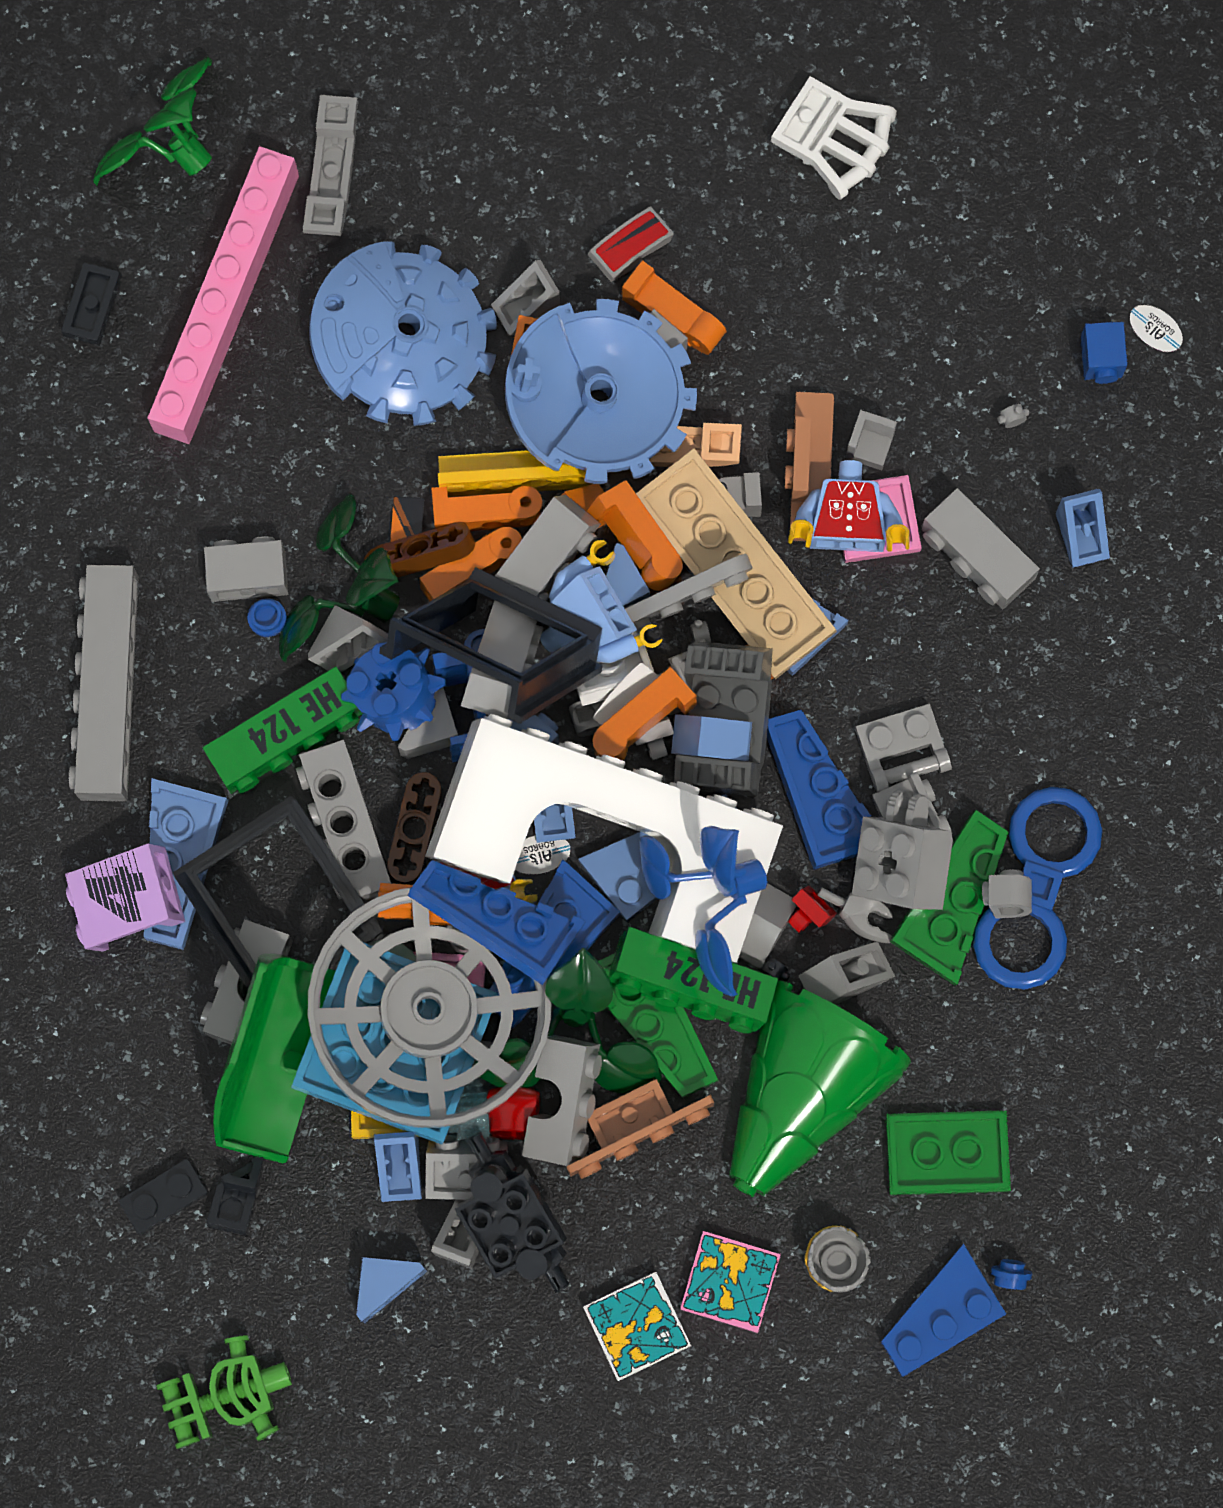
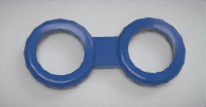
M1048 787L1034 791L1019 802L1010 819L1009 839L1013 852L1024 865L1022 870L1024 876L1032 880V912L1029 915L1042 922L1048 930L1051 940L1050 954L1045 963L1036 970L1026 973L1012 972L1001 966L994 958L989 943L991 930L995 923L1002 918H995L990 908L984 911L975 927L973 947L978 964L989 978L1008 988L1025 990L1040 986L1059 971L1066 958L1067 936L1062 921L1053 911V906L1062 878L1077 875L1092 864L1101 848L1102 826L1097 811L1085 797L1071 789ZM1051 803L1065 805L1074 810L1083 820L1086 830L1085 844L1080 853L1072 859L1062 862L1047 861L1036 855L1028 845L1025 835L1026 821L1030 814L1040 806Z

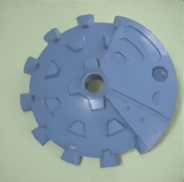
M383 241L363 247L341 260L331 270L320 286L313 302L310 314L309 338L312 354L321 376L333 393L342 401L352 393L358 399L370 405L366 416L373 420L388 423L389 414L397 413L412 414L414 426L433 423L436 421L433 410L451 401L458 411L468 405L475 395L467 387L478 371L489 376L494 366L496 354L485 352L486 331L496 330L497 328L494 309H481L472 289L479 285L475 275L468 268H463L457 274L439 262L442 252L435 247L421 245L419 254L396 252L395 243L392 241ZM404 322L412 325L415 329V335L403 334L399 330L398 324Z
M596 299V310L574 313L571 304L568 303L558 306L539 317L529 326L516 344L508 364L505 379V400L509 418L516 434L527 450L538 461L554 471H559L563 463L585 470L584 480L587 483L593 484L607 483L608 472L630 469L633 478L637 479L654 470L649 459L655 456L664 446L674 453L677 451L687 435L677 429L683 409L695 411L697 402V388H685L680 367L691 364V361L683 345L680 343L673 348L669 347L665 340L656 332L663 323L654 315L644 310L638 320L618 313L619 301L611 299ZM601 390L607 394L609 400L597 401L590 392Z

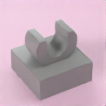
M667 716L664 717L635 742L636 745L646 743L649 755L653 760L668 755L663 737L674 734L670 719Z

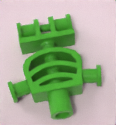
M248 1335L224 1339L225 1344H229L231 1359L218 1362L212 1369L209 1385L210 1394L207 1393L202 1397L199 1395L193 1374L191 1373L182 1375L188 1393L186 1397L181 1398L177 1384L181 1382L180 1378L156 1385L157 1390H162L166 1404L162 1405L163 1411L172 1410L175 1418L174 1421L168 1423L169 1429L175 1430L179 1442L175 1444L176 1449L200 1441L199 1437H194L190 1423L197 1421L202 1439L213 1437L205 1412L214 1408L229 1424L244 1426L252 1422L259 1434L256 1437L258 1442L279 1430L278 1426L273 1427L267 1416V1413L274 1409L269 1393L292 1385L285 1362L261 1370L258 1358L254 1355L247 1356L245 1341L249 1340ZM238 1365H242V1381L236 1384ZM228 1368L227 1386L220 1390L218 1387L220 1375ZM256 1393L259 1394L260 1400L255 1395ZM248 1397L257 1410L251 1412L241 1401V1398ZM233 1402L238 1411L245 1417L234 1418L225 1409L224 1405ZM191 1403L194 1413L184 1417L181 1406Z

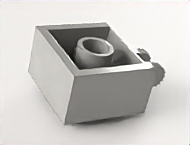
M898 789L897 791L894 790L892 795L889 796L886 818L863 817L852 895L910 909L943 910L953 837L949 830L927 826L929 802L925 795L916 793L910 799L907 792Z

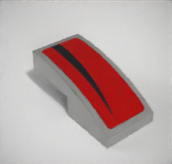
M650 206L607 235L589 250L587 255L610 282H613L638 267L642 258L668 244L674 233Z

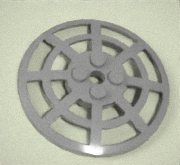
M411 888L399 889L374 898L355 910L335 929L323 946L313 968L308 990V1022L312 1042L321 1064L332 1081L350 1100L369 1113L392 1123L416 1128H442L463 1124L486 1115L506 1102L524 1084L535 1068L545 1046L551 1021V1001L545 993L546 981L541 985L534 980L536 991L512 994L503 968L489 949L455 929L430 926L429 910L407 896ZM412 903L414 927L405 928L388 935L377 942L371 949L352 933L360 924L379 912L397 905ZM431 939L452 942L465 948L468 952L455 967L441 961L432 960ZM415 940L416 962L406 965L399 971L395 972L380 958L393 947ZM342 945L359 961L347 985L344 1007L320 1008V994L326 971L334 954ZM480 962L486 966L492 975L499 996L476 998L475 991L467 977ZM369 970L386 985L382 994L380 1006L356 1007L360 985ZM424 999L435 1000L440 1006L438 1017L432 1020L422 1018L417 1011L419 1002ZM538 1007L533 1043L524 1063L517 1071L499 1057L510 1035L513 1010ZM501 1012L497 1035L492 1046L488 1049L474 1038L471 1032L478 1014ZM382 1022L385 1033L391 1040L377 1058L371 1054L363 1041L358 1028L360 1023ZM346 1024L347 1034L355 1052L368 1067L353 1084L342 1075L331 1058L323 1037L321 1025ZM460 1047L478 1061L464 1073L443 1080L442 1056L448 1055ZM403 1052L415 1057L424 1058L427 1081L403 1077L392 1072L389 1068ZM487 1070L507 1083L497 1094L480 1105L460 1113L447 1115L444 1092L471 1083ZM380 1078L403 1090L428 1093L430 1116H414L396 1112L375 1103L365 1095Z

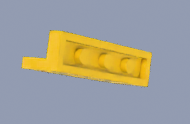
M529 451L438 456L439 487H447L448 497L512 493L521 486H531L537 491L576 489L593 484L587 483L584 480L585 470L563 463L559 471H554L538 461Z

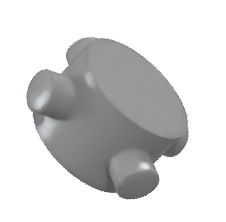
M1021 404L1012 405L1000 412L1001 416H998L997 419L1000 424L1004 423L1006 428H1012L1027 420L1026 416H1029V410L1027 408L1023 409Z
M695 620L693 624H690L694 642L711 643L706 621Z

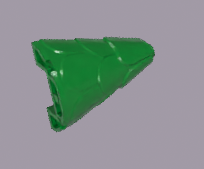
M784 981L777 982L767 1022L759 1029L755 1054L752 1055L745 1104L740 1106L729 1173V1176L735 1179L733 1186L750 1197H754L756 1192L765 1196L817 1155L818 1148L855 1120L859 1112L902 1078L904 1071L907 1070L911 1063V1059L901 1048L895 1046L894 1050L886 1047L885 1043L888 1038L864 1021L805 989L802 990L800 995H797L791 991L794 986Z

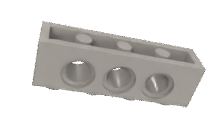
M341 740L299 754L302 766L297 767L296 772L302 789L310 788L314 802L307 805L314 826L322 824L326 839H323L324 843L363 902L366 903L377 898L380 883H392L345 741ZM334 780L342 784L341 790L336 796L326 797L321 794L323 785L328 781ZM349 817L353 819L354 823L351 830L343 834L336 833L333 830V825L338 818ZM353 853H360L366 857L364 865L358 870H349L345 867L347 857ZM335 889L338 900L342 899L337 890Z

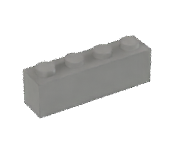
M494 600L478 652L522 673L533 664L543 627L536 625L537 620ZM472 667L461 706L508 719L507 714L512 686Z

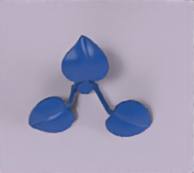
M716 826L704 827L700 832V850L703 862L709 871L674 874L669 871V856L658 840L647 835L640 837L641 866L644 879L649 890L656 898L663 900L670 896V882L713 878L717 889L725 897L731 896L734 899L705 923V930L702 929L696 932L695 946L699 965L708 981L726 995H738L733 987V968L729 947L722 934L715 929V926L735 908L747 903L745 895L764 890L767 887V876L763 865L758 859L736 864L739 830L723 829Z

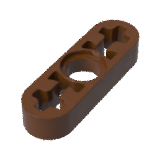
M457 522L376 546L366 554L364 560L376 549L384 548L388 551L392 569L396 577L399 578L462 559L474 550L475 540L468 526ZM423 549H426V550L423 551L422 553H420V554H418V555H414V554L417 553L418 551L423 550Z
M427 772L413 775L408 780L387 862L389 874L398 884L412 885L424 871L427 859L425 855L433 835L442 798V789L438 779ZM423 782H428L430 790L434 791V795H427L425 797L423 805L424 810H431L430 815L420 810H408L409 805L417 808L419 796L413 790L415 787L421 788ZM417 818L426 824V831L422 837L410 839L404 834V825L410 819ZM401 842L411 848L422 847L420 853L412 850L411 863L416 866L415 871L408 870L406 876H401L400 869L395 866L396 862L402 863L405 859V847L399 848Z

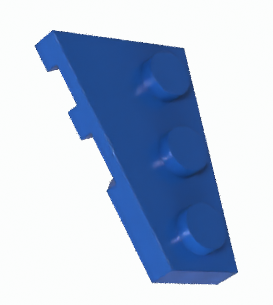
M964 1244L881 1341L882 1346L901 1377L1006 1315Z

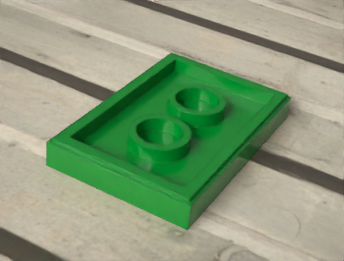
M1007 1110L886 1114L889 1196L1011 1191Z

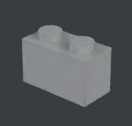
M264 536L254 538L252 543L237 544L234 540H221L215 542L214 546L204 547L207 593L212 602L289 595L286 553L281 540L275 541L273 537Z

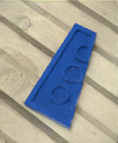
M802 710L769 719L767 740L813 870L857 857L863 817H870L871 815L863 803H859L848 786V780L841 770H837L827 754L829 751Z
M563 859L539 902L553 907V912L570 919L572 916H576L586 920V922L553 971L569 961L581 948L588 950L621 915V912ZM505 961L502 968L510 984L512 994L536 991L534 979ZM494 981L490 990L499 993ZM533 1008L513 1010L511 1028L514 1029ZM497 1012L496 1014L501 1018V1012Z
M431 860L407 895L541 985L547 980L586 922V920L576 916H572L570 919L553 912V907L538 902L537 905L516 898L515 892L501 887L500 890H496L483 885L479 878Z

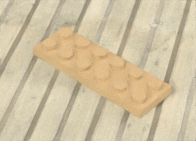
M694 448L636 493L694 575L739 555L747 554L753 567L752 570L747 572L749 579L730 588H727L725 583L715 587L716 595L712 596V599L749 646L773 648L771 674L775 679L837 632Z

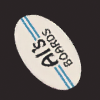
M1140 305L1131 311V326L1142 341L1157 350L1165 352L1175 351L1180 348L1183 341L1181 330L1167 313L1149 305Z
M536 835L525 839L515 870L525 874H541L559 867L562 859L566 861L569 857L570 845L567 840L537 843Z

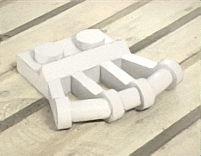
M810 76L771 136V142L802 159L804 164L812 165L828 184L833 195L841 200L849 194L848 190L865 177L872 176L876 170L874 164L879 156H884L890 148L887 142L890 125L895 121L896 109L887 105L851 100ZM845 114L876 120L874 134L845 118ZM837 129L865 145L867 149L864 154L860 155L833 140L831 136ZM822 150L853 168L839 177L822 157Z

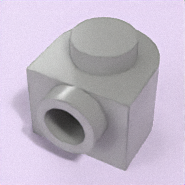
M1004 870L1000 872V875H989V882H983V903L985 906L989 905L995 918L1023 917L1032 912V880L1024 876L1022 871Z

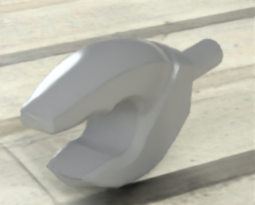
M824 888L820 889L817 896L840 907L839 916L856 934L872 941L891 943L889 942L892 938L890 934L881 931L879 927L872 926L868 922L869 913H876L886 919H893L891 911L883 902L855 896L852 893H849L846 899Z

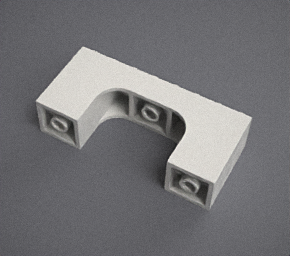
M489 714V717L484 716V719L480 718L471 723L425 855L427 858L498 883H510L531 823L545 808L554 804H561L655 838L666 850L670 861L669 871L674 874L709 871L703 862L700 850V832L704 827L716 826L723 829L739 830L736 864L758 859L767 875L783 825L772 822L774 815L756 808H751V810L743 809V811L735 809L737 802L720 795H714V797L707 795L704 798L698 795L700 789L693 785L677 781V784L670 782V785L662 783L663 775L644 768H640V770L633 769V772L623 769L625 762L604 754L602 757L596 756V758H592L586 755L588 750L586 747L568 741L559 743V745L548 742L550 735L532 728L522 729L520 732L510 728L512 721ZM713 878L670 882L671 894L666 899H660L649 934L696 950V932L702 929L705 930V923L734 900L731 896L725 897L717 889ZM761 891L745 895L747 903L735 908L715 926V929L722 934L727 942L732 962L737 963Z

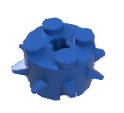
M387 642L377 643L361 658L354 660L355 666L347 678L348 690L341 694L342 701L355 704L363 713L356 728L359 732L373 725L389 733L392 740L397 741L400 739L404 729L409 728L411 731L418 728L425 721L430 722L433 720L434 717L431 713L436 705L434 694L446 685L445 678L431 675L424 667L430 653V649L427 647L416 654L408 650L391 660L379 654L380 647Z

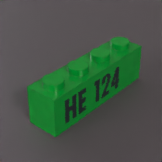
M337 666L202 747L230 794L237 790L239 793H244L252 789L259 783L258 778L270 770L276 773L285 769L293 762L292 757L303 750L308 752L319 748L326 742L325 737L337 729L339 732H344L359 722L360 719L358 717L363 713L355 704L342 701L341 694L348 689L347 682Z
M628 927L620 936L608 975L610 981L617 984V988L629 994H639L641 992L655 997L654 1001L666 1007H677L678 1005L692 1010L691 1013L700 1019L714 1020L716 1018L729 1023L731 1029L742 1033L756 1032L767 1022L778 978L732 963L733 987L738 995H726L716 989L705 977L699 965L695 949L632 927Z

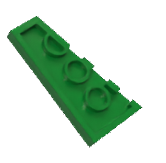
M977 810L972 811L952 843L943 910L910 909L889 941L953 985H958L962 973L961 968L966 953L969 952L978 917L981 915L984 907L982 896L983 882H989V875L995 874L1008 835L1007 830Z
M615 953L598 961L607 975H609ZM611 982L613 998L609 1006H607L608 1010L636 1043L647 1047L655 1055L660 1073L681 1098L718 1082V1078L684 1007L660 1005L654 1001L655 997L641 992L639 994H629L619 990L617 984Z

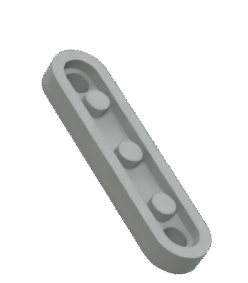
M747 554L739 555L644 599L625 610L637 631H640L646 625L651 624L649 618L660 614L662 619L684 610L681 603L689 599H693L694 603H698L716 595L714 588L723 583L726 584L727 588H730L748 580L747 572L752 570L753 567Z

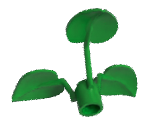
M210 57L184 69L167 84L161 94V98L163 101H169L144 126L146 132L169 126L175 134L168 142V146L171 149L167 150L149 138L142 137L143 134L140 131L132 133L118 141L103 156L94 175L93 182L96 186L101 177L123 165L135 154L138 148L148 146L162 154L170 163L176 160L189 176L195 175L210 162L212 156L199 142V136L195 133L189 122L193 120L192 106L197 93L193 86L201 78L206 68L212 66ZM183 123L185 130L181 131L176 124Z

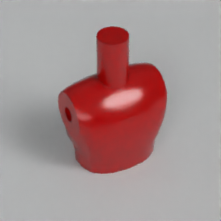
M503 1087L490 1089L487 1099L497 1094ZM520 1087L506 1102L487 1113L489 1133L501 1139L525 1140L528 1117L538 1115L540 1111V1093L533 1089Z

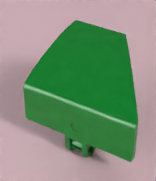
M263 954L258 957L216 1095L213 1119L216 1146L256 1157H264V1159L279 1163L287 1162L307 1096L306 1093L292 1089L291 1086L311 1037L308 1022V990L315 964L280 954ZM331 968L327 969L320 994V1008L323 1006L336 970Z

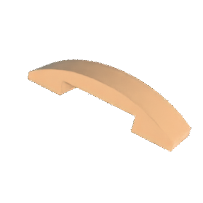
M703 423V427L677 426V429L687 434L677 451L674 453L664 446L655 456L649 459L653 466L670 467L694 448L708 467L739 464L742 425Z

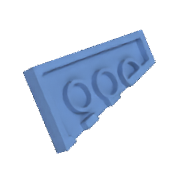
M152 778V804L149 820L150 844L166 848L173 873L216 844L228 800L225 797ZM208 869L200 875H198L199 879L203 884ZM173 875L185 922L172 927L155 925L144 929V938L147 941L184 950L196 909Z
M638 832L578 859V862L608 900L621 912V916L626 922L658 899L649 890L642 871L639 838L647 835L642 832Z

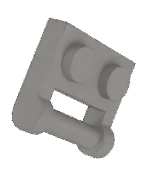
M930 704L855 727V732L876 792L889 788L888 785L907 780L909 775L915 772L920 776L936 770L939 773L952 770L951 761L944 747ZM930 747L933 755L887 770H883L880 763Z

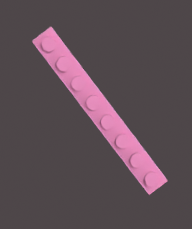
M259 146L148 415V420L155 433L190 444L298 180L299 173L295 158Z

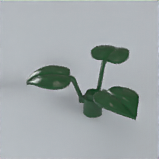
M351 493L326 516L316 538V546L319 550L324 552L332 546L357 572V578H355L346 597L347 604L324 599H317L315 601L311 595L301 599L288 614L285 626L280 633V657L285 663H287V657L296 651L313 632L321 608L333 609L334 606H337L360 617L366 612L378 620L386 622L393 616L398 607L399 596L387 589L398 582L391 566L388 551L384 548L376 549L360 566L341 546V538L349 532L355 518L356 501L355 496Z
M581 948L569 961L555 969L545 983L547 998L558 1007L553 1011V1018L550 1022L547 1036H553L560 1020H563L565 1024L571 1027H579L586 1022L588 1023L593 1043L600 1044L598 1055L602 1057V1066L599 1076L594 1079L600 1086L612 1092L627 1094L655 1079L659 1083L662 1075L659 1071L658 1061L647 1047L636 1042H620L611 1046L608 1052L603 1049L593 1012H600L609 1006L613 998V987L601 964L585 948ZM508 1039L499 1057L518 1071L524 1063L531 1046L523 1039ZM537 1064L521 1087L530 1088L541 1079L535 1077ZM489 1070L480 1076V1078L497 1087H504L507 1084Z

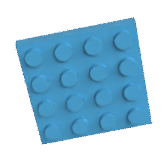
M364 943L370 949L373 947L372 945ZM345 948L322 1008L344 1007L348 982L354 968L359 963ZM388 951L380 957L395 972L406 965L414 963L412 960ZM369 970L360 985L356 1007L380 1006L382 994L386 985ZM471 983L476 998L498 996L499 994ZM424 999L417 1005V1011L422 1018L432 1020L440 1014V1006L433 999ZM491 1013L477 1015L471 1035L479 1042L483 1038ZM382 1022L358 1024L364 1043L371 1054L377 1058L391 1042L385 1033ZM346 1024L321 1025L323 1037L331 1058L342 1075L353 1084L368 1067L355 1052L347 1034ZM310 1037L292 1083V1089L404 1131L414 1132L417 1136L441 1145L444 1143L450 1126L442 1128H416L392 1123L369 1113L350 1100L332 1081L321 1064ZM460 1047L452 1053L442 1056L443 1080L462 1074L470 1069L474 1058ZM403 1052L389 1068L392 1072L403 1077L427 1081L424 1058L415 1057ZM380 1078L365 1095L375 1103L396 1112L414 1116H430L428 1093L403 1090ZM464 1086L444 1092L447 1115L455 1113Z

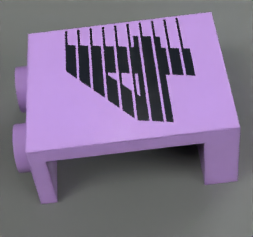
M148 843L65 874L68 883L66 895L69 903L74 907L78 921L76 933L80 942L87 950L103 952L109 950L108 942L155 925L172 927L185 922L165 847Z

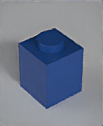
M1124 322L1085 324L1081 334L1084 380L1095 379L1096 383L1107 384L1122 378L1127 368Z

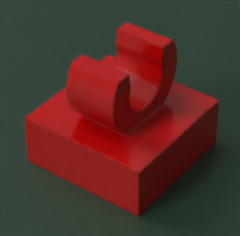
M810 886L802 888L791 899L800 909L788 920V923L798 933L801 930L804 931L812 922L819 928L827 925L837 914L824 899L817 896L818 893Z

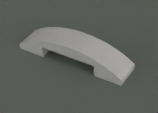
M320 95L316 123L317 140L310 195L307 196L303 233L341 236L354 158L357 98Z

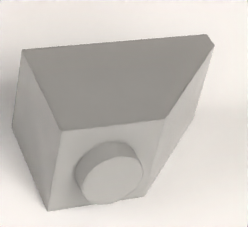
M878 942L832 955L798 975L805 990L835 1005L895 977Z

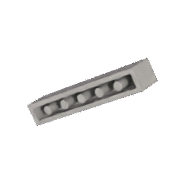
M87 565L86 577H81L79 582L80 600H85L84 615L79 614L77 619V634L79 638H83L82 652H77L75 656L76 675H81L80 690H74L73 710L74 713H79L78 728H72L71 749L77 752L76 766H70L69 787L74 789V793L81 801L128 800L139 576L133 566Z

